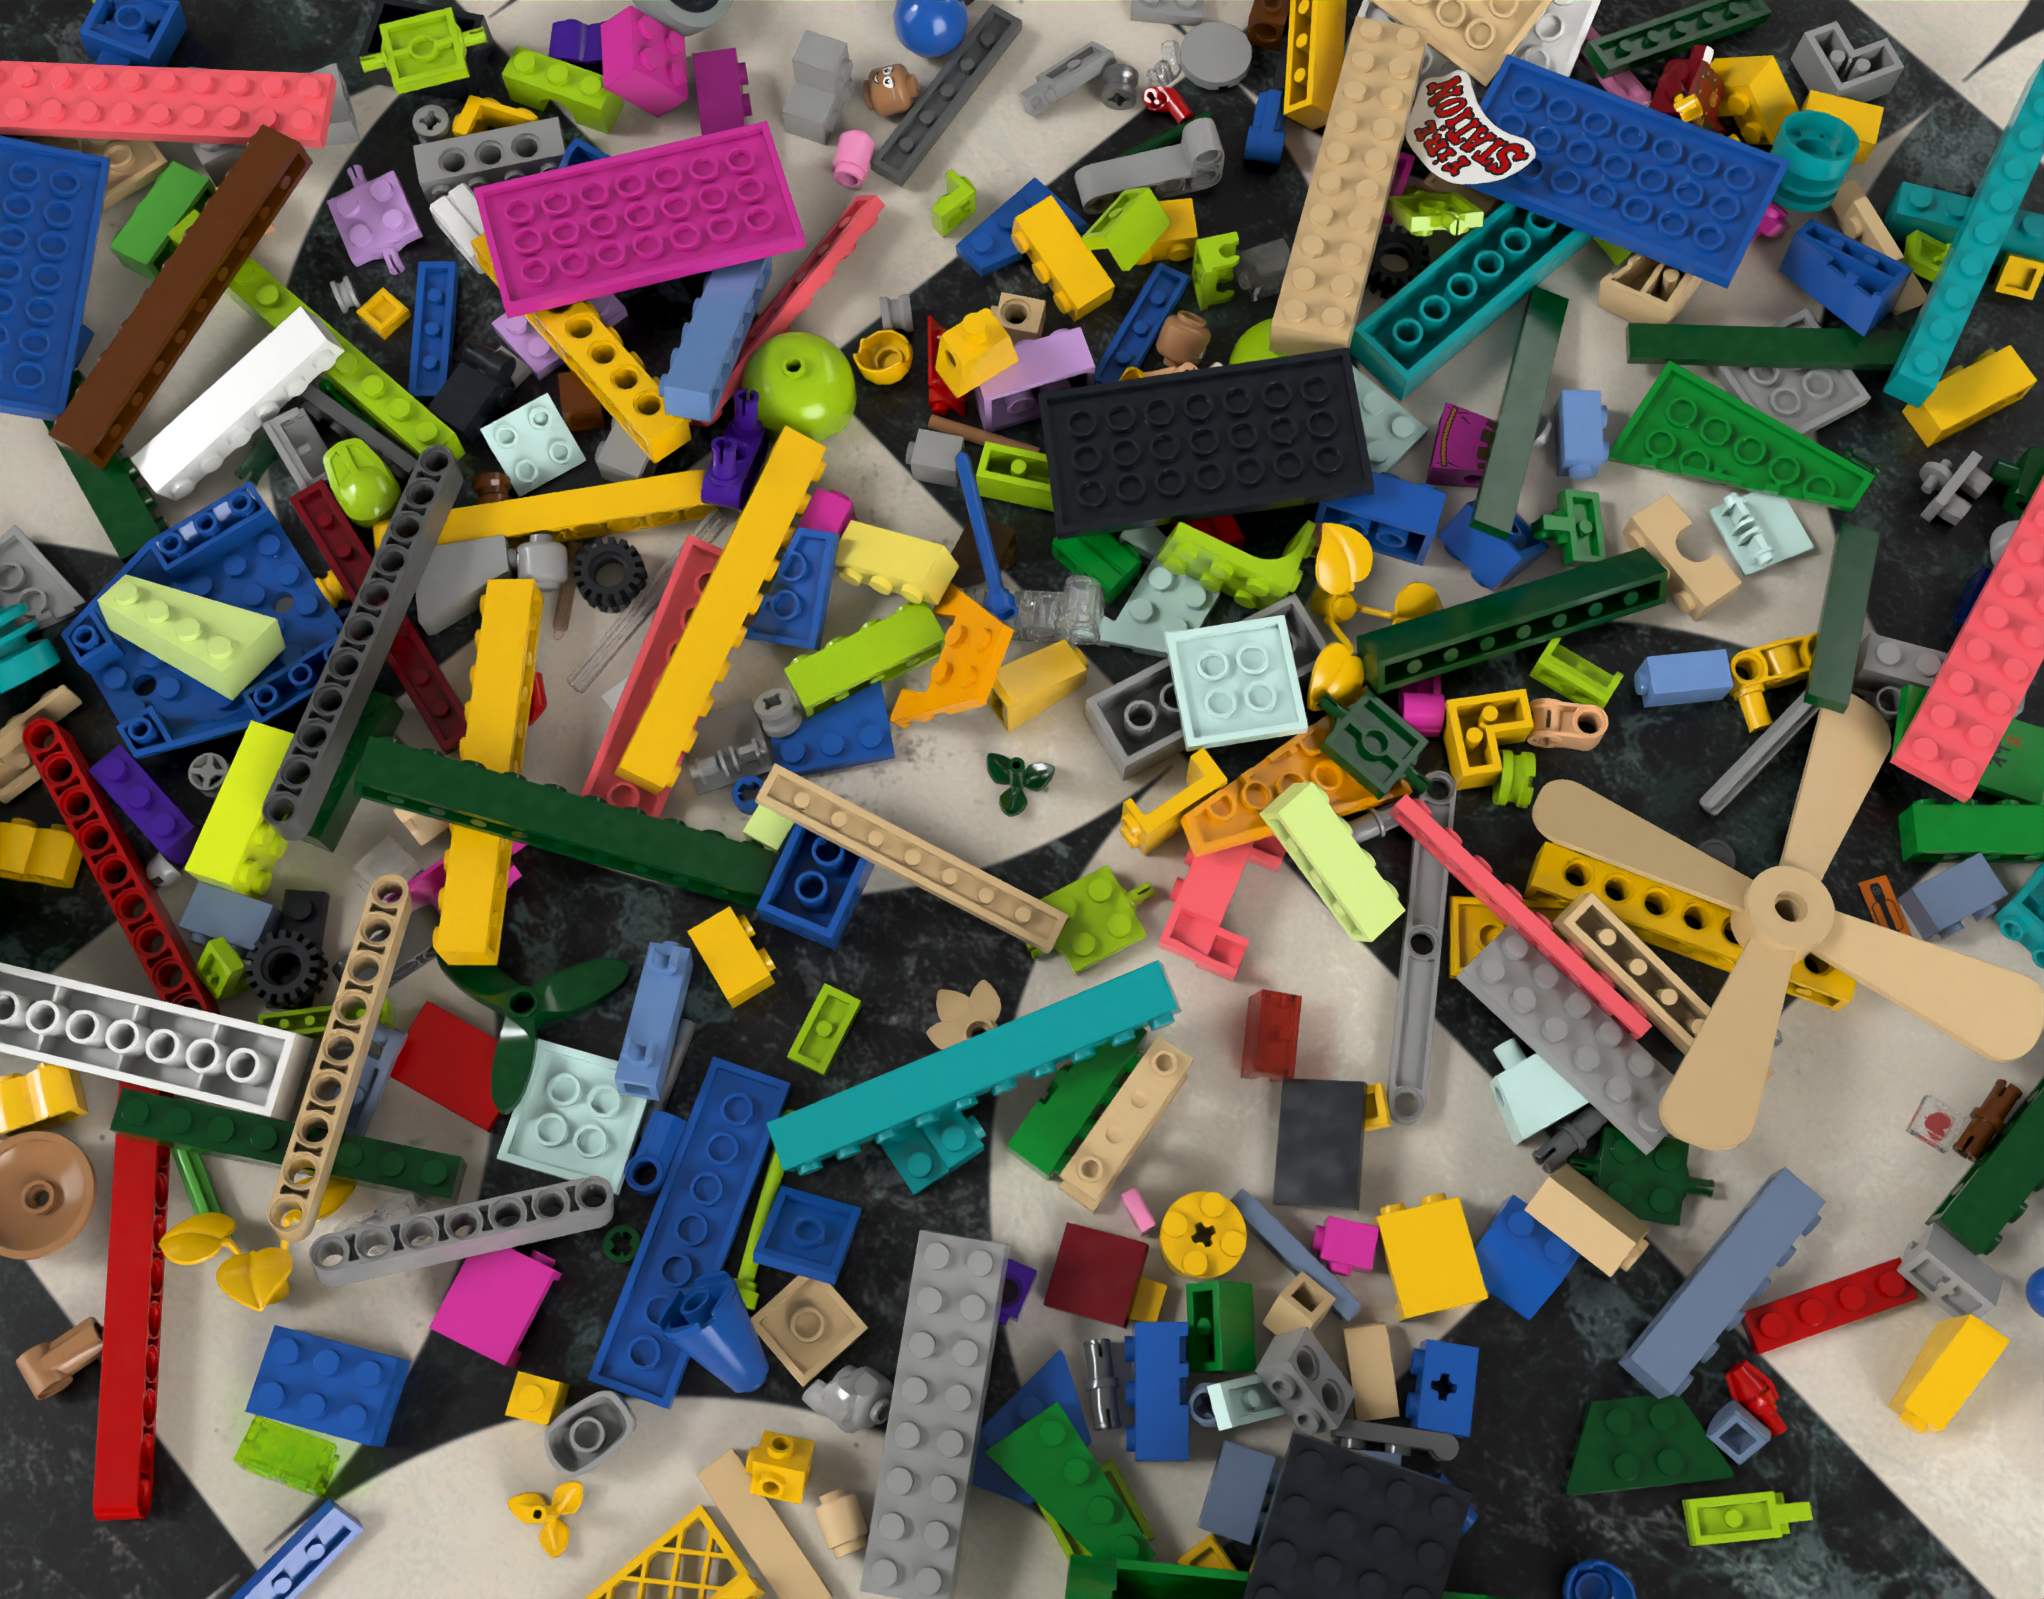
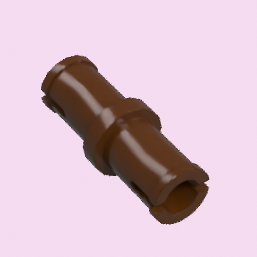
M1997 1079L1995 1086L1981 1107H1974L1970 1113L1971 1122L1952 1147L1957 1154L1963 1158L1969 1154V1161L1974 1163L1979 1161L1981 1154L1993 1136L2001 1134L2005 1128L2003 1121L2016 1101L2022 1096L2023 1093L2018 1087L2010 1083L2008 1088H2006L2007 1081Z

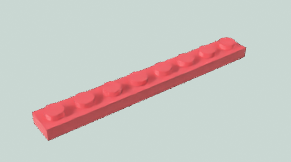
M877 195L855 197L750 327L711 423L691 419L692 421L689 423V426L707 427L720 418L723 413L722 407L731 397H734V393L737 390L741 389L742 374L752 353L768 339L789 332V324L797 314L804 312L811 305L813 300L811 297L818 288L824 286L832 279L835 273L834 269L839 262L853 253L856 249V241L863 233L869 231L877 223V215L885 207V204Z
M1405 794L1394 805L1389 815L1506 926L1510 924L1634 1040L1641 1038L1652 1027V1024L1645 1019L1647 1014L1639 1004L1631 999L1625 1000L1614 990L1616 985L1607 974L1600 970L1594 971L1583 960L1585 956L1576 945L1570 941L1563 942L1552 931L1554 927L1544 915L1539 912H1531L1522 903V895L1508 883L1503 885L1491 874L1493 870L1487 861L1479 855L1472 856L1461 846L1463 842L1455 831L1447 826L1442 828L1431 817L1433 815L1432 811L1424 802L1418 798L1412 800Z

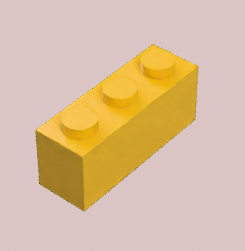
M1050 195L1014 218L1011 239L1017 250L1021 254L1026 252L1033 262L1032 269L1038 280L1042 284L1047 283L1054 292L1053 299L1058 309L1063 314L1068 313L1072 320L1076 322L1109 301L1115 285L1091 250H1088L1081 239L1082 237L1054 197Z
M2011 345L1997 352L1994 349L1985 351L1972 362V365L1963 368L1962 365L1954 367L1943 375L1936 389L1919 408L1909 403L1906 405L1902 413L1928 448L2022 399L2034 386L2037 379Z

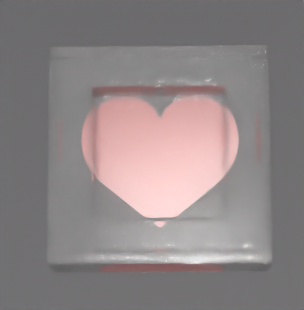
M1928 1094L1923 1097L1906 1132L1941 1153H1946L1950 1150L1967 1116L1933 1095Z

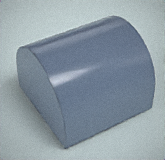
M1733 1400L1723 1406L1708 1425L1706 1436L1736 1463L1741 1465L1771 1440V1431L1737 1401Z

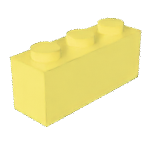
M853 520L850 521L839 540L835 566L840 571L839 576L845 582L853 586H859L860 583L869 585L884 595H889L891 592L900 594L915 604H920L921 601L938 605L959 568L957 562L942 544Z

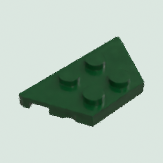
M1672 1394L1661 1399L1654 1395L1592 1401L1588 1402L1582 1422L1584 1425L1583 1430L1576 1442L1573 1452L1575 1457L1568 1481L1564 1483L1563 1495L1573 1496L1734 1478V1472L1715 1444L1706 1436V1431L1680 1395L1676 1397Z

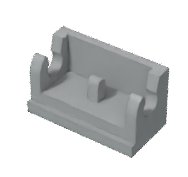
M295 407L261 424L301 491L320 479H323L327 485L330 484L323 463V457L328 448L304 408L298 409Z
M1933 1222L1926 1228L1919 1244L1913 1240L1909 1243L1902 1262L1897 1268V1272L1950 1316L1958 1317L1972 1314L1980 1319L1996 1307L2004 1278L1938 1224Z

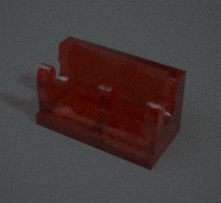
M1261 989L1249 997L1240 1078L1256 1079L1257 1077H1268L1270 1082H1280L1287 1078H1294L1302 996Z

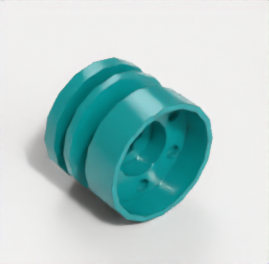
M1805 110L1796 111L1786 116L1775 137L1770 153L1789 160L1790 164L1772 200L1790 210L1806 213L1821 211L1829 207L1839 191L1838 189L1844 180V175L1851 166L1859 149V139L1852 127L1840 118L1825 112Z
M26 601L16 605L0 606V694L41 674L62 660L49 638L29 642L25 637L26 634L39 624L36 618L21 625H18L15 621L17 617L31 610Z

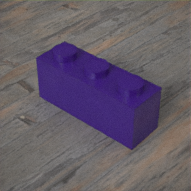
M119 744L88 770L162 855L179 867L190 858L202 830L139 759H135L132 753Z

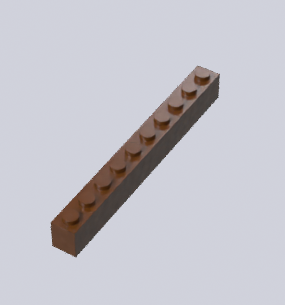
M264 124L248 140L246 149L237 162L228 169L225 179L214 195L208 198L203 211L194 224L185 231L183 240L172 256L165 260L161 272L152 285L143 292L140 302L132 314L121 324L118 334L107 350L100 354L94 369L87 379L78 386L75 396L64 412L55 419L53 428L48 436L64 450L101 470L105 468L312 165L313 161L300 142Z

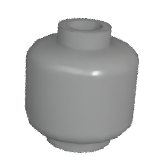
M550 534L530 535V542L518 546L516 552L517 578L534 579L541 592L558 591L559 585L566 582L568 578L566 546L559 542H553V535Z

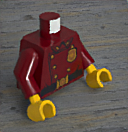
M1706 45L1692 46L1689 59H1672L1667 62L1663 74L1658 80V86L1649 108L1681 119L1684 123L1689 122L1726 136L1727 131L1718 120L1724 82L1710 67L1714 50ZM1735 134L1728 136V138L1741 142Z

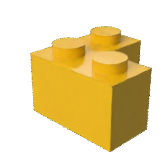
M1774 55L1715 58L1711 62L1710 67L1724 82L1718 117L1733 116L1747 145H1773L1786 116L1799 111Z
M1526 689L1446 700L1442 734L1451 776L1456 782L1457 790L1494 785L1503 771L1498 746L1525 742L1534 728Z

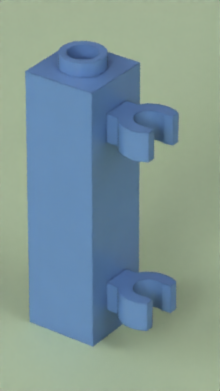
M665 941L662 944L650 942L614 1077L618 1093L621 1095L660 1101L694 966L691 949L685 948L684 945L678 942Z

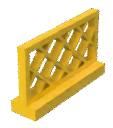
M700 1504L585 1599H604L605 1597L606 1599H614L616 1588L625 1581L639 1583L636 1599H645L647 1584L669 1586L667 1599H675L677 1587L699 1590L698 1599H706L707 1591L716 1592L708 1599H760L766 1594V1591L757 1578L752 1576L706 1508ZM701 1520L709 1531L706 1551L684 1549L687 1530ZM677 1539L676 1548L668 1547ZM715 1541L723 1553L714 1552ZM660 1552L675 1554L670 1580L648 1578L651 1560ZM683 1555L705 1557L700 1584L678 1581ZM713 1558L729 1560L738 1573L724 1586L708 1585ZM641 1569L640 1577L632 1576Z

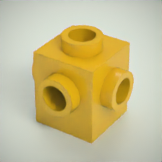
M764 1430L758 1448L751 1446L746 1461L745 1473L752 1474L750 1493L801 1505L811 1475L815 1441Z

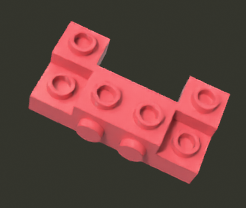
M1275 835L1196 858L1190 847L1184 864L1189 865L1190 868L1185 880L1177 877L1172 888L1169 900L1174 901L1175 904L1160 937L1158 947L1195 962V967L1233 982L1250 939L1220 928V925L1247 861L1276 873L1278 872L1286 850Z

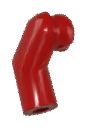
M1151 86L1143 92L1142 99L1148 109L1171 113L1179 125L1195 117L1189 106L1174 88Z

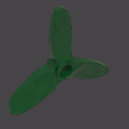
M438 953L436 956L442 972L459 990L505 1017L491 1069L492 1100L497 1111L502 1115L512 1112L521 1102L526 1092L536 1059L538 1029L543 1023L575 1015L601 1003L623 988L630 976V968L625 961L616 958H602L556 971L532 987L520 986L495 965H448ZM523 1006H533L526 1013H516Z

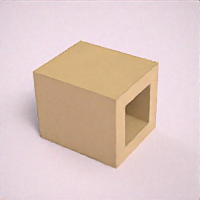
M1301 1271L1279 1294L1262 1324L1276 1336L1306 1326L1313 1333L1326 1316L1336 1298L1305 1272Z

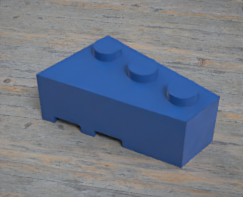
M1811 218L1795 232L1778 271L1865 337L1895 307L1913 268Z

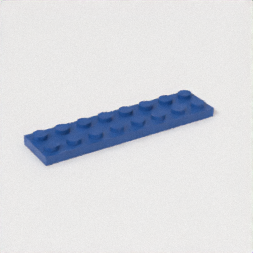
M713 1056L587 1380L660 1407L671 1409L690 1356L663 1335L662 1329L658 1325L659 1316L665 1305L679 1290L685 1296L696 1288L692 1282L693 1280L713 1271H723L772 1141L766 1123L781 1117L792 1088L791 1083Z

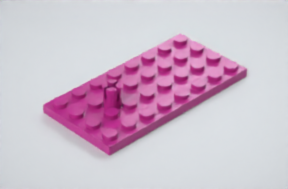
M767 121L473 188L508 319L806 248L805 236Z

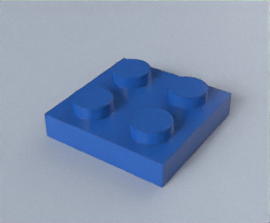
M781 1185L754 1249L753 1262L835 1285L859 1224L862 1208Z

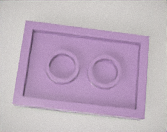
M614 294L583 301L584 303L587 301L592 303L606 328L609 326L613 327L628 316L625 306ZM504 313L491 323L495 332L519 359L530 367L531 372L539 381L565 363L523 315L508 319L506 313Z

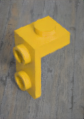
M469 95L462 112L458 113L454 118L452 131L455 137L487 131L488 126L499 129L538 121L539 118L525 108L515 109L502 105L497 100L489 97L482 99Z

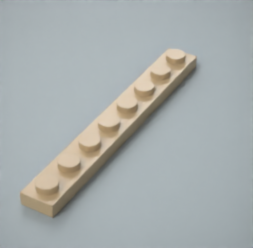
M776 763L755 798V803L1047 954L1051 952L1069 916Z

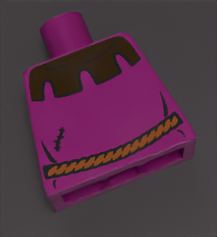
M1446 402L1439 419L1425 483L1430 485L1479 488L1496 421Z

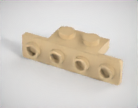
M1850 180L1841 184L1834 201L1827 208L1843 234L1903 263L1904 256L1857 181ZM1913 272L1895 307L1891 310L1894 315L1922 305L1927 297L1925 290Z
M61 685L57 689L47 691L41 696L39 702L24 713L10 718L6 726L0 730V801L4 804L9 803L41 779L22 740L26 725L38 718H46L57 723L82 704L81 699L67 686ZM54 733L46 737L43 744L44 748L52 743Z

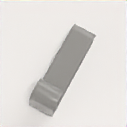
M1199 118L1184 127L1180 144L1090 164L1079 169L1075 173L1074 179L1084 212L1100 214L1104 213L1126 189L1150 187L1156 199L1160 200L1210 188L1222 178L1225 154L1214 121L1211 118Z

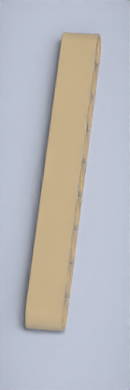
M387 873L381 875L371 885L269 1204L267 1214L269 1223L276 1234L287 1242L304 1240L311 1234L315 1226L412 912L413 901L407 882L402 876ZM389 893H399L402 895L397 902L391 904L382 902V899ZM386 930L390 932L389 936L383 941L374 942L369 940L376 931ZM367 968L378 970L377 975L373 979L368 981L357 979L359 973ZM354 1007L366 1009L364 1015L359 1019L348 1020L345 1018L347 1012ZM343 1046L354 1048L353 1053L347 1059H333V1054L338 1048ZM338 1086L341 1088L339 1096L330 1101L320 1099L322 1091L327 1087ZM319 1126L328 1128V1133L323 1140L318 1142L307 1141V1136L313 1128ZM303 1168L315 1169V1175L308 1183H294V1177L298 1171ZM292 1209L302 1211V1217L296 1225L291 1227L280 1225L281 1218L287 1211Z

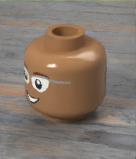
M902 64L875 68L869 73L868 80L863 82L864 96L870 110L874 109L880 116H890L910 111L914 105V97L920 94L916 75L909 74Z
M1180 310L1177 315H1170L1165 319L1156 342L1157 351L1164 357L1163 363L1168 367H1179L1185 362H1190L1196 366L1202 361L1211 339V333L1206 327L1207 321L1194 313Z

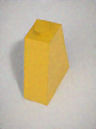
M1065 639L1001 666L987 699V704L1009 733L1086 684V668L1089 667L1088 661L1078 647L1072 649Z
M1972 1314L1939 1320L1888 1405V1408L1899 1414L1898 1421L1915 1433L1942 1432L2005 1350L2010 1339Z

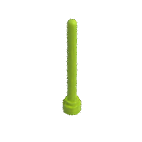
M787 1110L782 1116L792 1113L794 1110ZM775 1147L772 1150L738 1278H733L737 1283L747 1311L755 1312L759 1294L756 1293L757 1284L754 1283L759 1264L753 1262V1252L779 1192L784 1174Z

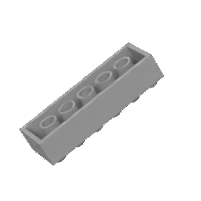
M1296 593L1241 621L1285 615L1300 690L1309 686L1316 659L1327 644ZM1168 658L1086 699L1085 716L1122 781L1186 750Z

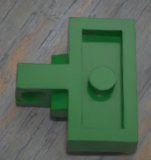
M1564 489L1557 494L1558 510L1552 512L1551 515L1542 514L1538 520L1531 523L1532 538L1546 541L1554 539L1555 546L1563 547L1566 567L1577 568L1606 559L1599 493Z

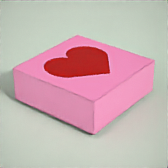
M1132 1188L1121 1194L1120 1202L1139 1236L1142 1237L1153 1231L1156 1222L1138 1190Z

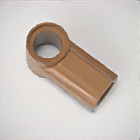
M88 1317L54 1341H47L32 1347L16 1360L17 1367L37 1400L48 1398L63 1390L73 1381L72 1375L102 1356L104 1327L95 1317Z

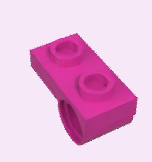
M1441 674L1399 687V716L1422 736L1439 737L1445 714L1444 695L1441 694Z

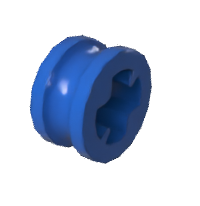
M751 775L741 777L732 788V797L736 807L746 815H753L759 804L751 799L746 803L742 802V800H745L742 792L745 789L751 792L756 788L761 789L764 781L759 777Z

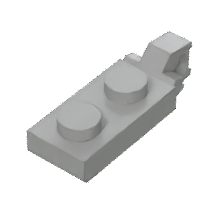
M1091 41L1036 76L1037 83L1019 94L1025 112L1033 117L1048 110L1050 103L1072 95L1076 88L1085 82L1103 75L1106 67L1117 63L1113 51Z

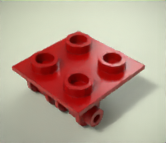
M930 315L928 316V386L931 388L929 389V408L937 416L946 415L948 409H954L961 417H964L965 401L968 400L969 393L967 392L957 399L937 373L935 366L940 337L947 329L943 328Z

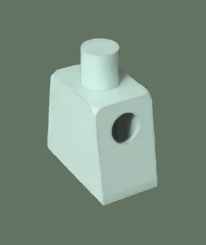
M1514 1037L1493 1049L1505 1071L1495 1076L1489 1084L1515 1146L1589 1103L1537 1053L1527 1058Z

